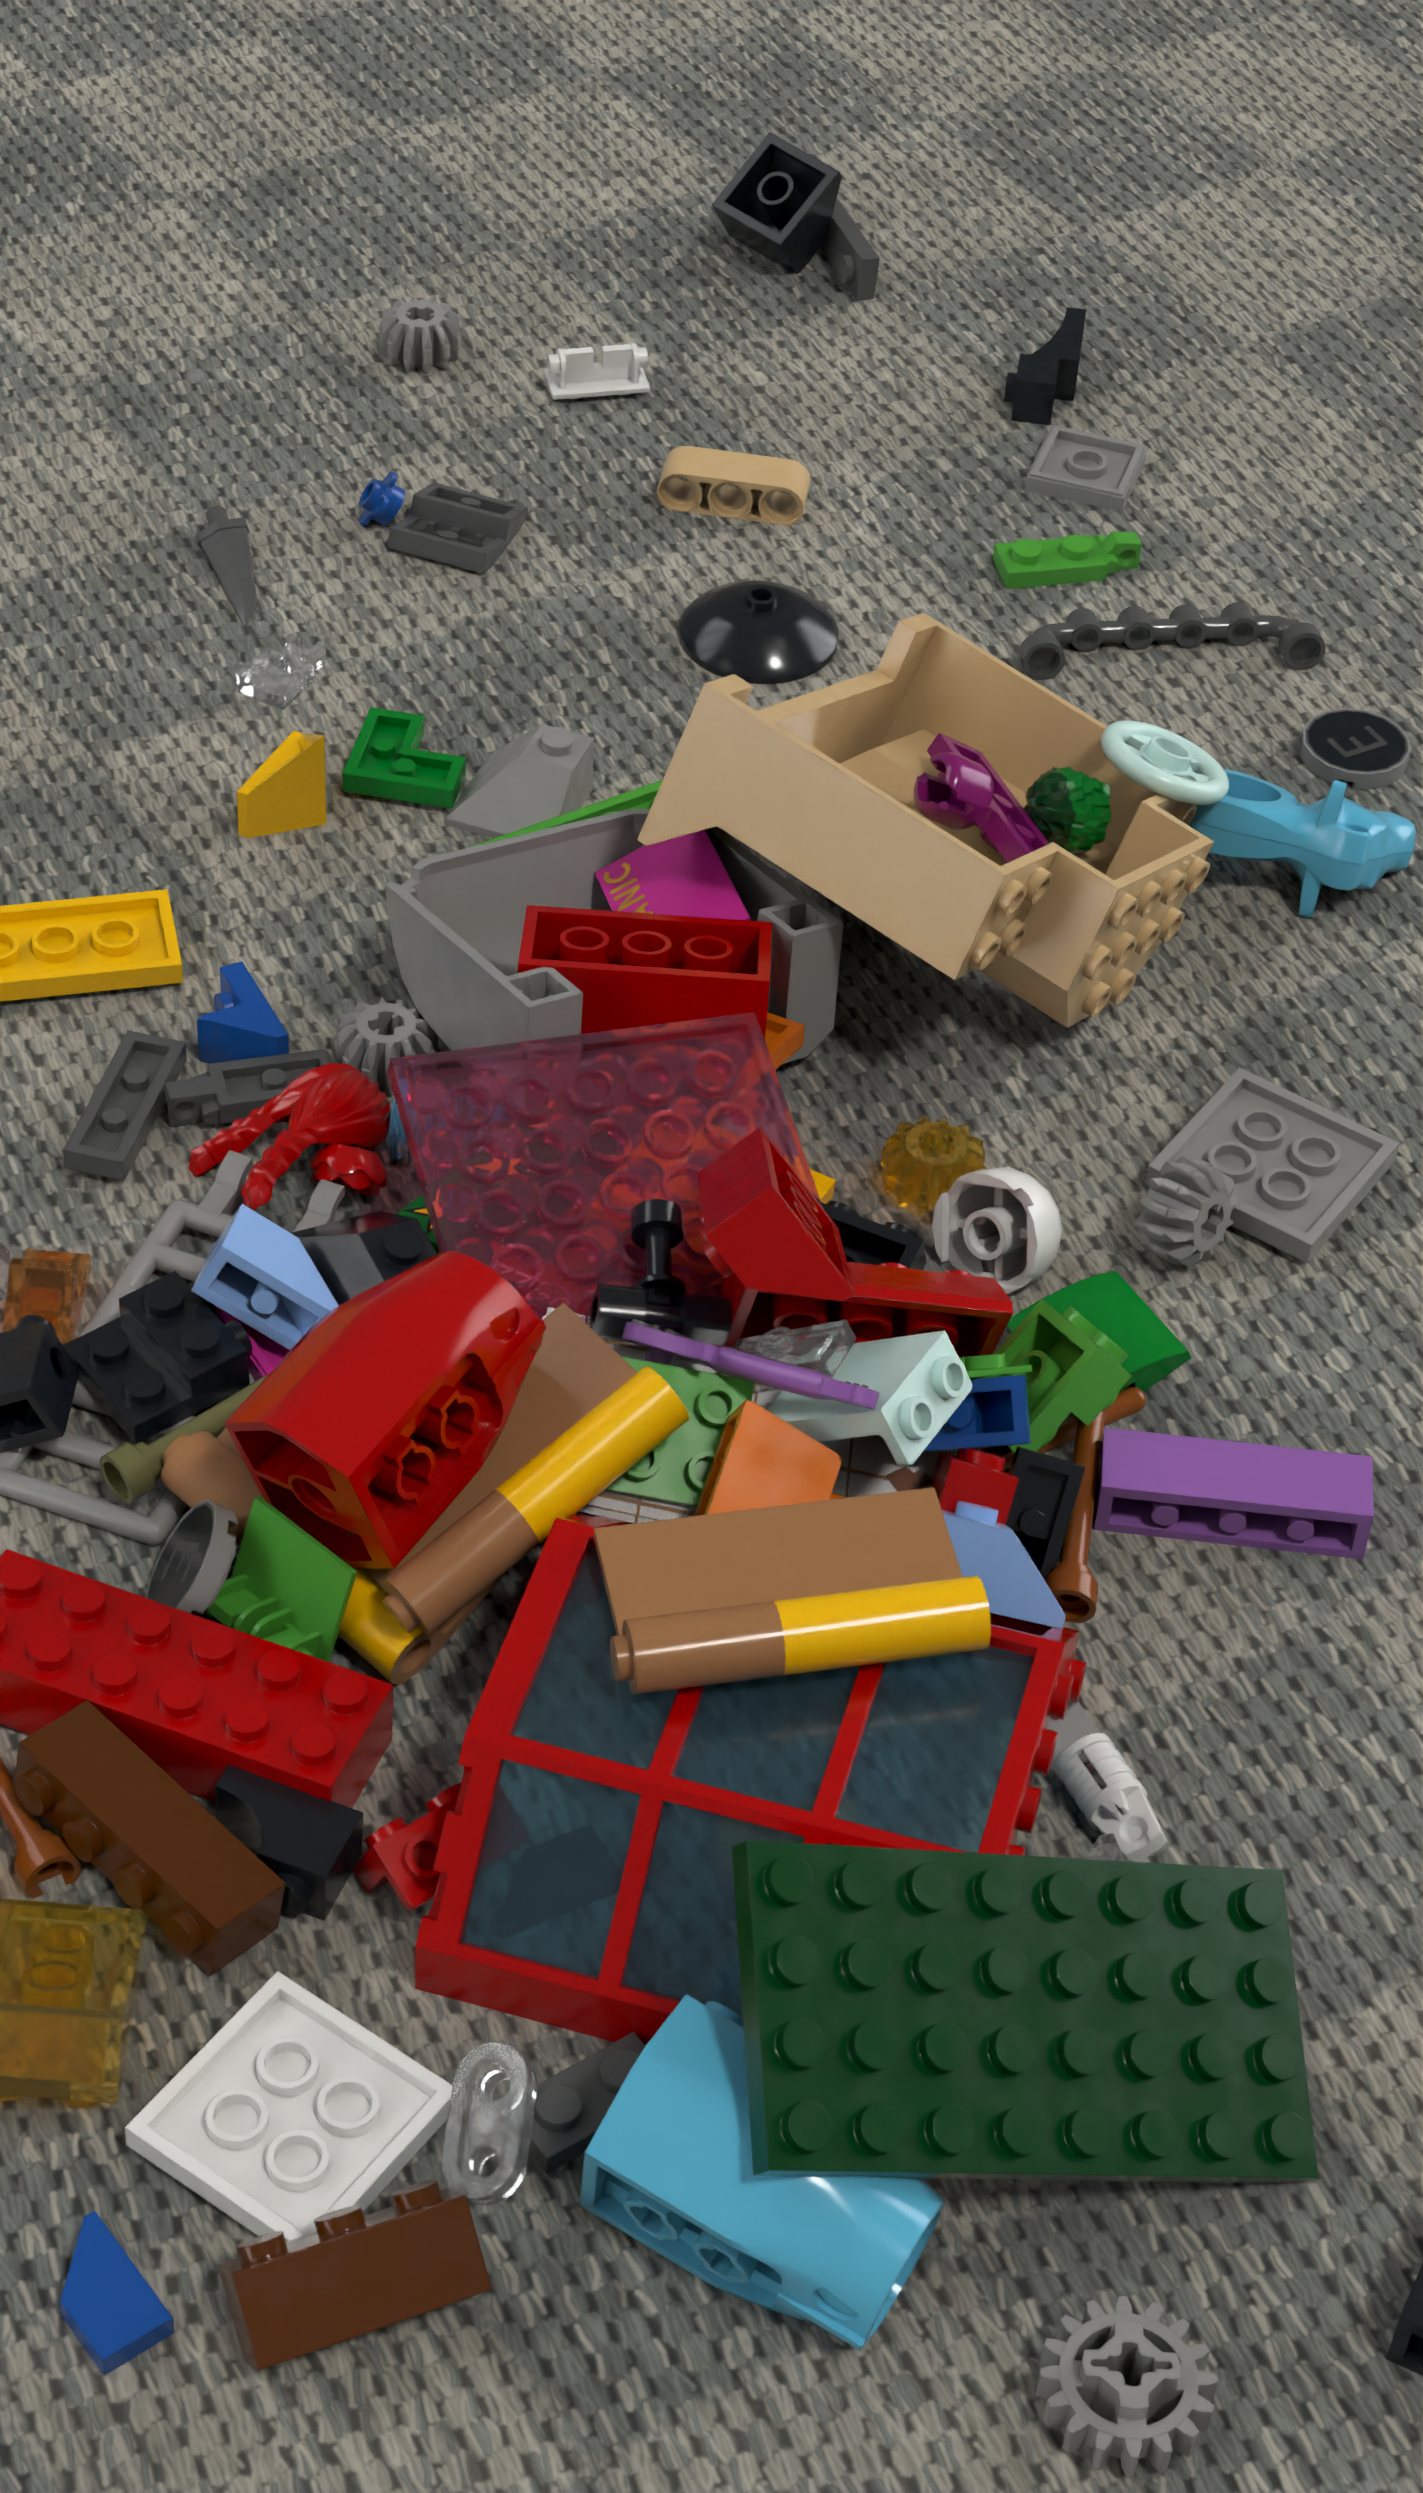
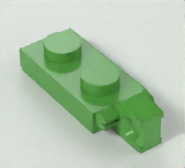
M1112 531L1107 537L1097 534L1096 536L1068 535L1064 538L1045 540L1020 539L1010 543L994 544L992 559L1006 589L1106 580L1107 574L1118 570L1139 568L1142 543L1136 532Z

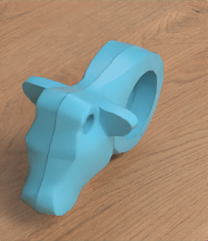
M1224 769L1229 781V789L1226 796L1214 804L1197 805L1195 816L1189 824L1190 827L1214 841L1209 853L1247 860L1279 861L1292 865L1300 876L1301 881L1299 916L1305 918H1312L1322 886L1346 891L1371 889L1385 873L1405 870L1414 852L1416 836L1415 825L1410 820L1387 811H1372L1344 798L1347 783L1333 780L1325 798L1311 805L1300 803L1295 795L1282 787L1242 772Z

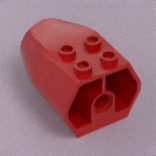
M455 1251L440 1252L357 1294L331 1310L309 1329L224 1425L264 1500L353 1568L395 1569L483 1466L506 1425L529 1367L541 1347L543 1332L547 1328L544 1321L537 1318L520 1293L494 1270L465 1254ZM347 1530L355 1533L354 1535L344 1539Z

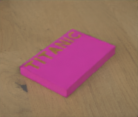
M706 830L649 846L644 845L594 872L612 911L752 921Z

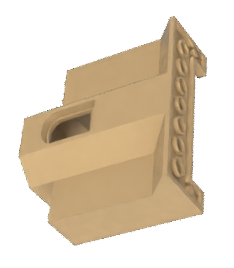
M925 613L898 621L876 670L757 711L746 705L753 685L737 675L732 674L704 683L637 839L645 846L718 826L953 980L977 969L1067 1028L1088 1016L1095 1018L1104 1007L1111 1003L1118 1005L1125 999L1135 983L1137 973L1162 942L1167 943L1180 928L1185 913L1179 909L1188 892L1190 894L1195 892L1204 881L1210 869V863L1205 861L1214 843L1213 840L1189 826L1197 811V805L1176 801L1157 794L1124 775L1110 762L1101 746L1102 732L1107 725ZM938 733H941L981 751L1023 809L1027 805L1025 795L1028 787H1031L1041 774L1048 772L1053 766L1059 769L1071 767L1076 772L1081 771L1084 775H1089L1090 778H1097L1100 782L1110 785L1111 792L1109 798L1111 822L1108 823L1107 830L1105 831L1106 837L1104 841L1094 844L1090 851L1074 855L1052 842L1003 865L1005 860L1002 855L981 838L980 834L983 830L976 825L967 829L953 830L928 819L918 810L914 801L916 778L924 772L938 778V773L940 772L932 765L927 749Z

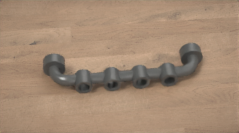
M1240 602L1227 605L1222 610L1220 617L1201 618L1195 606L1183 604L1173 609L1169 619L1151 620L1147 612L1139 606H1131L1124 609L1119 614L1117 621H1098L1092 610L1079 608L1068 615L1065 623L1045 625L1028 636L1019 648V658L1025 673L1035 680H1048L1056 676L1065 664V655L1061 644H1073L1077 650L1089 652L1096 649L1101 643L1125 642L1129 648L1141 650L1148 647L1153 641L1177 640L1178 644L1182 647L1193 648L1200 645L1204 639L1228 638L1232 644L1244 646L1250 644L1256 637L1267 636L1280 638L1279 649L1288 666L1296 670H1307L1316 666L1323 659L1326 646L1319 630L1314 625L1306 622L1296 623L1291 619L1280 616H1253L1249 607Z

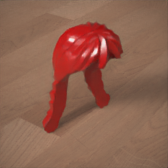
M327 1063L306 1071L294 1079L280 1094L267 1101L263 1107L253 1109L246 1118L235 1119L229 1129L225 1128L218 1131L213 1140L209 1139L203 1145L192 1149L189 1170L193 1173V1176H199L215 1164L222 1162L229 1150L237 1153L245 1150L265 1133L271 1125L289 1123L288 1129L278 1133L274 1145L269 1146L263 1152L262 1160L258 1161L253 1166V1169L249 1171V1178L241 1189L245 1206L255 1210L270 1200L272 1197V1187L275 1185L276 1180L289 1169L290 1165L301 1156L302 1151L311 1144L337 1143L357 1145L360 1148H364V1150L373 1152L388 1135L391 1115L390 1102L386 1100V1093L379 1091V1083L372 1082L370 1077H367L355 1067L342 1063Z

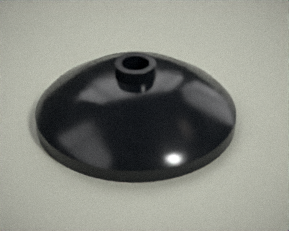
M738 581L715 587L692 601L684 610L679 623V639L682 648L696 664L720 677L735 674L751 684L786 683L816 673L826 666L835 655L839 638L838 626L834 617L819 601L797 588L770 581Z

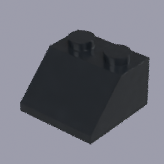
M769 132L713 202L712 207L729 236L798 274L827 239L842 175L833 167Z

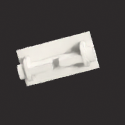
M636 343L602 346L600 363H594L592 347L557 349L556 354L547 355V369H544L543 373L553 400L650 392V386L643 368L648 366L646 347L638 348Z

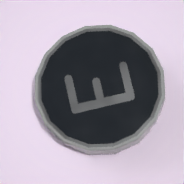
M1351 708L1328 710L1311 718L1303 729L1300 747V758L1308 770L1329 783H1332L1333 780L1339 781V779L1353 782L1352 789L1363 790L1386 787L1399 780L1405 772L1411 753L1410 739L1399 725L1383 715Z
M210 1499L196 1503L182 1517L164 1545L149 1580L145 1598L188 1613L195 1611L203 1614L207 1608L209 1609L228 1575L236 1552V1536L227 1532L228 1526L233 1528L235 1525H238L236 1514L229 1508Z

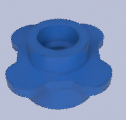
M389 472L382 481L375 478L372 479L363 490L359 500V506L365 509L359 520V523L363 526H367L371 519L386 526L398 513L405 497V490L395 485L398 477L395 472Z

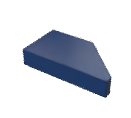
M94 2210L84 2216L60 2299L61 2314L105 2376L174 2334V2320Z

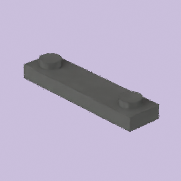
M837 198L827 239L821 245L820 250L836 271L839 282L845 284L855 301L874 299L880 258Z

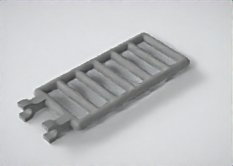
M229 1150L218 1169L215 1182L199 1205L185 1200H175L166 1208L77 1338L119 1318V1298L145 1286L156 1269L169 1274L176 1271L181 1278L196 1281L206 1258L172 1248L171 1246L185 1227L214 1237H220L241 1204L245 1205L241 1189L246 1183L245 1178L253 1167L252 1157ZM321 1179L311 1196L306 1213L293 1232L346 1219V1213L337 1210L339 1203L345 1196V1186ZM249 1373L250 1384H252L255 1380ZM78 1379L72 1404L112 1417ZM190 1416L159 1433L166 1435L195 1416ZM65 1430L63 1437L0 1453L1 1495L148 1545L162 1544L188 1506L162 1483L161 1477L155 1480L154 1488L162 1490L164 1493L148 1516L17 1472L33 1448L101 1470L100 1458L117 1448Z

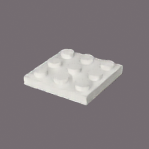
M277 1971L125 2127L126 2145L256 2235L261 2236L282 2231L287 2242L317 2232L314 2220L324 2214L351 2206H361L362 2212H364L458 2108L459 2089Z

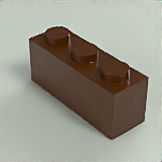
M438 2180L420 2182L393 2192L391 2198L394 2206L364 2216L361 2206L346 2207L316 2218L314 2224L317 2232L286 2242L284 2233L279 2231L261 2235L236 2246L238 2258L219 2264L218 2268L244 2361L255 2369L261 2370L492 2290L466 2194L450 2188L440 2190Z

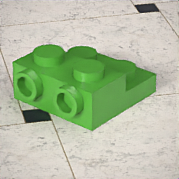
M1041 1299L994 1353H1005L1006 1367L1032 1365V1372L983 1376L982 1378L1026 1375L1031 1444L1008 1446L1015 1452L1017 1446L1038 1451L1041 1447L1047 1445L1056 1435L1061 1423L1071 1412L1089 1426L1100 1412L1106 1410L1114 1403L1120 1389L1132 1375L1121 1366L1129 1355L1108 1336L1098 1330L1072 1306H1069L1061 1315Z

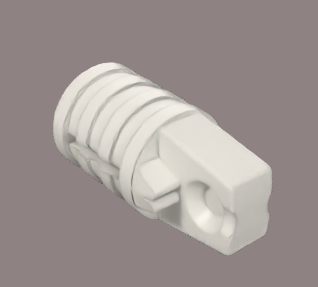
M1094 1733L1084 1736L1072 1743L1061 1753L1054 1767L1056 1775L1065 1784V1788L1071 1797L1075 1799L1077 1806L1085 1814L1092 1828L1098 1830L1127 1861L1141 1862L1167 1843L1166 1836L1147 1798L1145 1788L1136 1779L1134 1772L1126 1764L1124 1758L1115 1749V1745L1106 1734ZM1083 1753H1085L1091 1761L1087 1765H1084L1081 1759L1079 1758V1756ZM1098 1774L1107 1784V1787L1103 1790L1093 1778Z

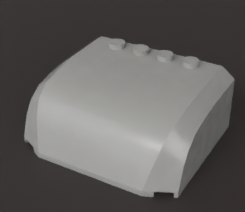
M626 809L424 858L411 867V878L401 885L391 881L386 884V902L392 943L402 980L416 1009L464 1064L523 1117L540 1126L580 1110H585L601 1118L609 1113L634 1106H647L655 1100L686 1091H699L707 1086L685 1077L666 1075L659 1068L630 1058L612 1056L607 1050L582 1042L583 992L554 968L540 967L518 973V960L527 905L612 911L594 872L644 846L637 839L649 809ZM716 826L705 829L751 920L772 922L767 1012L805 1025L803 1046L784 1063L805 1058L834 1029L843 922Z

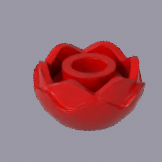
M337 1143L327 1144L313 1156L308 1167L312 1169L311 1182L317 1183L321 1179L347 1188L356 1189L362 1195L379 1196L380 1188H385L387 1175L380 1156L377 1153Z

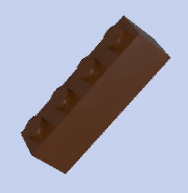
M88 1700L19 1742L14 1790L23 1806L33 1815H42L64 1836L68 1847L77 1858L84 1862H91L114 1884L118 1895L128 1906L133 1909H141L163 1930L167 1941L177 1953L194 1959L211 1976L278 1928L286 1883Z

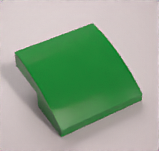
M1116 1271L1098 1274L1078 1281L1042 1298L1061 1315L1069 1306H1072L1129 1355L1121 1366L1132 1377L1120 1391L1131 1385L1144 1392L1191 1359L1190 1353ZM1039 1301L1010 1318L1006 1326L1009 1336Z

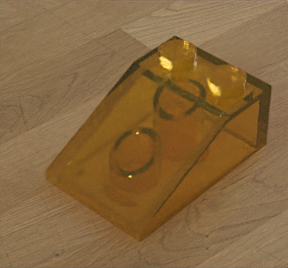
M0 1898V2101L14 2100L23 2096L61 2099L66 2104L78 2107L93 2106L100 2102L118 2103L126 2068L148 1924V1916L141 1909Z

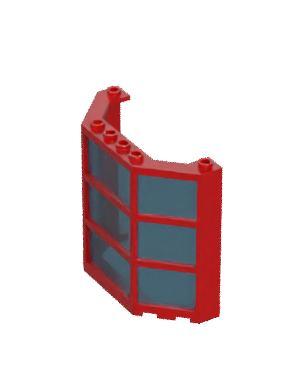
M589 1513L588 1515H570L569 1519L564 1517L555 1518L464 1735L458 1765L464 1766L455 1811L449 1810L446 1812L433 1870L440 1872L429 1914L421 1919L415 1945V1989L616 2042L635 2032L645 2046L686 1994L704 2005L708 2001L723 2004L743 2019L731 1847L745 1840L1024 1856L1026 1848L1014 1845L1018 1831L1031 1834L1035 1824L1042 1789L1032 1787L1031 1782L1034 1773L1048 1776L1058 1732L1047 1729L1049 1719L1063 1720L1068 1702L1077 1703L1082 1688L1087 1662L1074 1659L1079 1631L1065 1627L1063 1629L990 1613L991 1638L989 1647L985 1650L633 1695L628 1681L616 1682L613 1674L610 1638L611 1636H617L594 1542V1528L633 1523Z

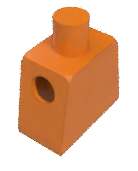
M746 1400L727 1418L694 1516L846 1498L832 1492L842 1459L838 1453L758 1404Z

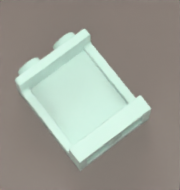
M944 1330L818 1348L803 1365L805 1368L820 1371L835 1380L848 1381L852 1384L854 1382L860 1384V1386L863 1384L868 1386L869 1389L878 1391L880 1394L875 1410L836 1400L813 1399L783 1390L766 1410L828 1448L835 1440L879 1435L885 1440L899 1466L912 1465L970 1393L972 1382L967 1374L965 1365L960 1360Z

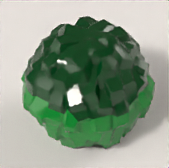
M1053 766L1048 772L1041 774L1031 787H1028L1025 795L1027 805L1024 807V810L1049 844L1054 842L1073 855L1087 852L1092 849L1094 844L1102 843L1106 837L1105 831L1107 830L1108 823L1111 822L1110 785L1100 782L1097 778H1090L1089 775H1084L1081 771L1076 772L1071 767L1059 769Z

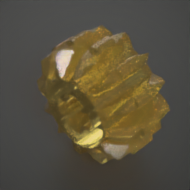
M920 1115L915 1125L899 1123L896 1133L887 1138L886 1146L882 1150L881 1165L883 1166L882 1181L884 1183V1192L895 1194L898 1207H905L913 1203L917 1204L922 1217L929 1208H935L940 1195L949 1191L956 1182V1179L976 1170L987 1169L984 1166L985 1151L983 1149V1140L971 1136L969 1125L963 1124L955 1127L949 1125L946 1116L940 1122H930Z

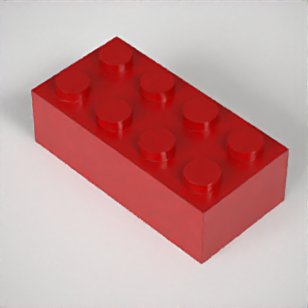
M527 905L518 960V973L540 967L554 968L583 992L581 1034L594 1035L606 1041H616L629 1037L655 1039L666 1045L700 1042L714 1043L723 1048L734 1050L744 1049L748 1046L765 1047L770 985L772 922Z

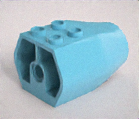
M686 1994L641 2052L588 2145L584 2155L579 2205L710 2285L767 2309L797 2319L812 2321L861 2351L863 2346L876 2333L909 2278L941 2216L945 2200L925 2183L922 2178L753 2176L743 2019L723 2004L708 2001L704 2005Z

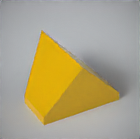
M293 731L237 791L238 835L252 838L326 824L324 735L303 734Z

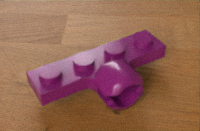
M938 733L927 749L932 765L936 770L940 771L938 778L924 772L916 778L914 785V801L920 813L928 819L953 830L967 829L976 825L983 830L980 834L981 838L1002 855L1005 860L1003 865L1048 845V841L983 753L944 734Z

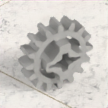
M1119 2296L1115 2313L1105 2314L1102 2307L1095 2300L1086 2302L1082 2324L1075 2318L1065 2314L1060 2319L1056 2339L1047 2338L1044 2343L1040 2366L1043 2368L1039 2370L1036 2385V2396L1047 2399L1043 2422L1046 2427L1066 2424L1062 2448L1069 2453L1078 2449L1083 2444L1093 2449L1091 2468L1100 2470L1106 2464L1109 2456L1120 2458L1125 2476L1134 2477L1138 2460L1148 2457L1150 2463L1159 2473L1164 2472L1168 2469L1172 2448L1178 2453L1189 2457L1194 2452L1199 2432H1207L1215 2406L1211 2402H1213L1218 2383L1217 2374L1205 2371L1210 2350L1206 2344L1186 2346L1185 2341L1190 2324L1185 2319L1179 2320L1169 2327L1160 2323L1161 2305L1153 2302L1146 2309L1144 2315L1132 2313V2306L1127 2296ZM1154 2418L1162 2419L1153 2424H1149Z

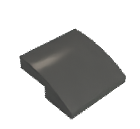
M433 482L413 495L411 515L390 527L388 548L484 574L495 564L521 529L527 517L528 507Z

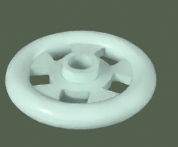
M1130 720L1114 722L1108 725L1102 732V750L1110 762L1124 775L1157 794L1188 804L1209 805L1222 800L1228 792V776L1222 766L1205 750L1176 733L1149 723Z

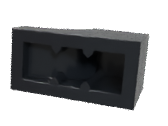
M229 1764L216 1784V1819L286 1883L281 1912L289 1915L303 1913L325 1921L351 1875L352 1868L357 1864L362 1855L363 1812L333 1801H326Z

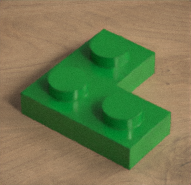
M370 707L342 773L343 791L452 809L466 775V757L418 750L425 734L424 715Z

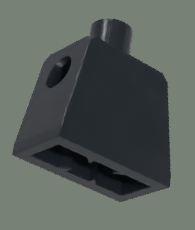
M26 1315L18 1321L15 1329L0 1333V1453L63 1437L67 1427L79 1376L78 1368L57 1337L53 1325L47 1319L38 1315Z

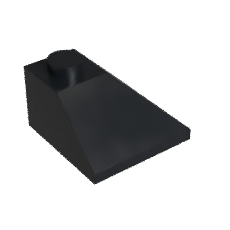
M376 1211L291 1233L300 1239L338 1306L357 1294L437 1254L417 1218L383 1211Z

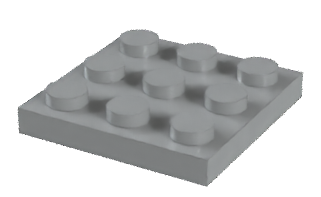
M1239 1067L1148 1165L1145 1184L1149 1185L1150 1178L1159 1177L1161 1167L1166 1161L1175 1162L1181 1156L1190 1159L1198 1158L1211 1163L1213 1167L1222 1170L1223 1174L1234 1179V1191L1232 1194L1238 1199L1237 1205L1231 1211L1230 1219L1233 1221L1231 1226L1308 1263L1396 1161L1400 1143Z

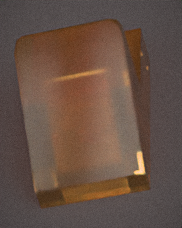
M26 1249L24 1258H12L8 1268L3 1332L15 1329L18 1321L26 1315H38L47 1319L53 1325L56 1335L63 1345L74 1340L92 1272L91 1254Z

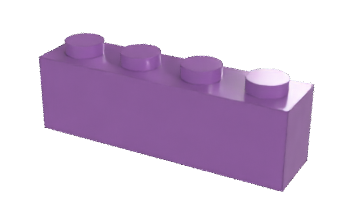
M1104 1427L1095 1496L1094 1530L1354 1559L1364 1558L1374 1518L1372 1456Z

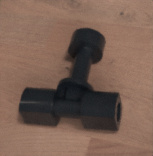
M651 1199L639 1203L631 1211V1238L637 1247L645 1250L646 1276L639 1279L633 1287L598 1283L590 1306V1328L599 1336L621 1338L626 1322L632 1323V1320L636 1319L651 1325L660 1326L659 1330H673L694 1341L724 1346L731 1328V1304L729 1298L686 1293L684 1282L672 1275L671 1249L677 1247L684 1239L683 1210L678 1204L665 1199Z

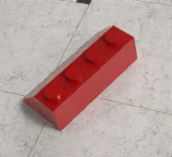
M761 1127L757 1128L698 1172L700 1195L696 1197V1200L702 1209L698 1212V1216L704 1225L699 1230L706 1241L701 1246L710 1262L724 1278L735 1273L747 1289L845 1301L855 1294L838 1227Z
M847 1262L855 1294L845 1301L747 1289L735 1273L724 1278L722 1282V1297L729 1298L731 1304V1328L724 1346L757 1355L808 1360L818 1348L944 1330L959 1357L992 1355L1013 1314V1301L995 1278L972 1276L970 1273L962 1270L935 1272L908 1269L899 1263L873 1265Z

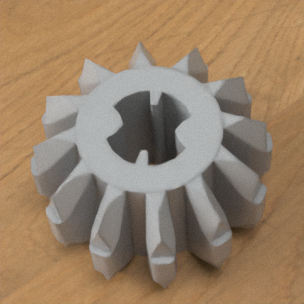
M413 297L411 302L395 301L393 308L383 310L382 320L380 321L379 346L381 347L382 356L389 358L390 366L405 365L408 373L415 368H422L428 374L432 366L446 369L448 362L458 360V352L461 349L462 325L459 321V314L451 311L449 304H435L433 298L419 301Z
M380 997L378 1003L372 1006L364 1002H357L354 1013L341 1015L337 1040L334 1041L335 1059L338 1060V1063L355 1067L367 1077H370L372 1082L379 1083V1087H386L390 1095L393 1096L398 1085L409 1084L410 1086L415 1085L417 1088L420 1078H430L432 1076V1069L435 1066V1054L438 1052V1035L416 1008H409L406 998L392 1004L386 1003Z
M1181 1156L1175 1162L1166 1161L1161 1167L1158 1178H1150V1189L1146 1197L1140 1199V1202L1143 1204V1211L1136 1219V1226L1141 1229L1140 1244L1149 1248L1153 1254L1175 1265L1183 1264L1192 1268L1199 1261L1207 1262L1213 1255L1214 1247L1224 1244V1233L1227 1227L1233 1224L1230 1216L1231 1211L1237 1205L1238 1198L1232 1194L1234 1191V1179L1223 1174L1222 1170L1213 1167V1164L1201 1159H1190Z

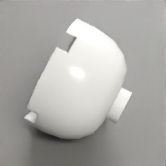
M1010 1167L981 1169L959 1177L955 1180L956 1182L949 1191L940 1195L935 1204L932 1232L935 1249L942 1263L950 1260L952 1266L966 1271L972 1276L995 1278L1008 1295L1024 1288L1044 1275L1057 1256L1062 1234L1059 1209L1050 1192L1034 1177ZM981 1259H995V1273L983 1272Z

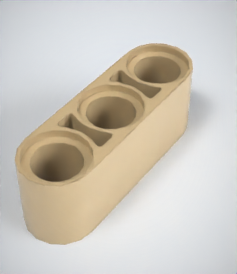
M679 446L672 449L666 457L657 487V496L661 504L669 510L790 526L802 517L811 478L805 466L791 459L694 446ZM728 484L736 485L739 488L732 487ZM779 491H784V492H787V493H789V494H788V495H787V494H783V493H781V492H779Z

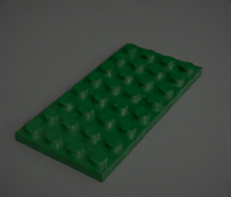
M745 1840L731 1847L753 2176H868L893 2178L1303 2183L1319 2178L1282 1870Z

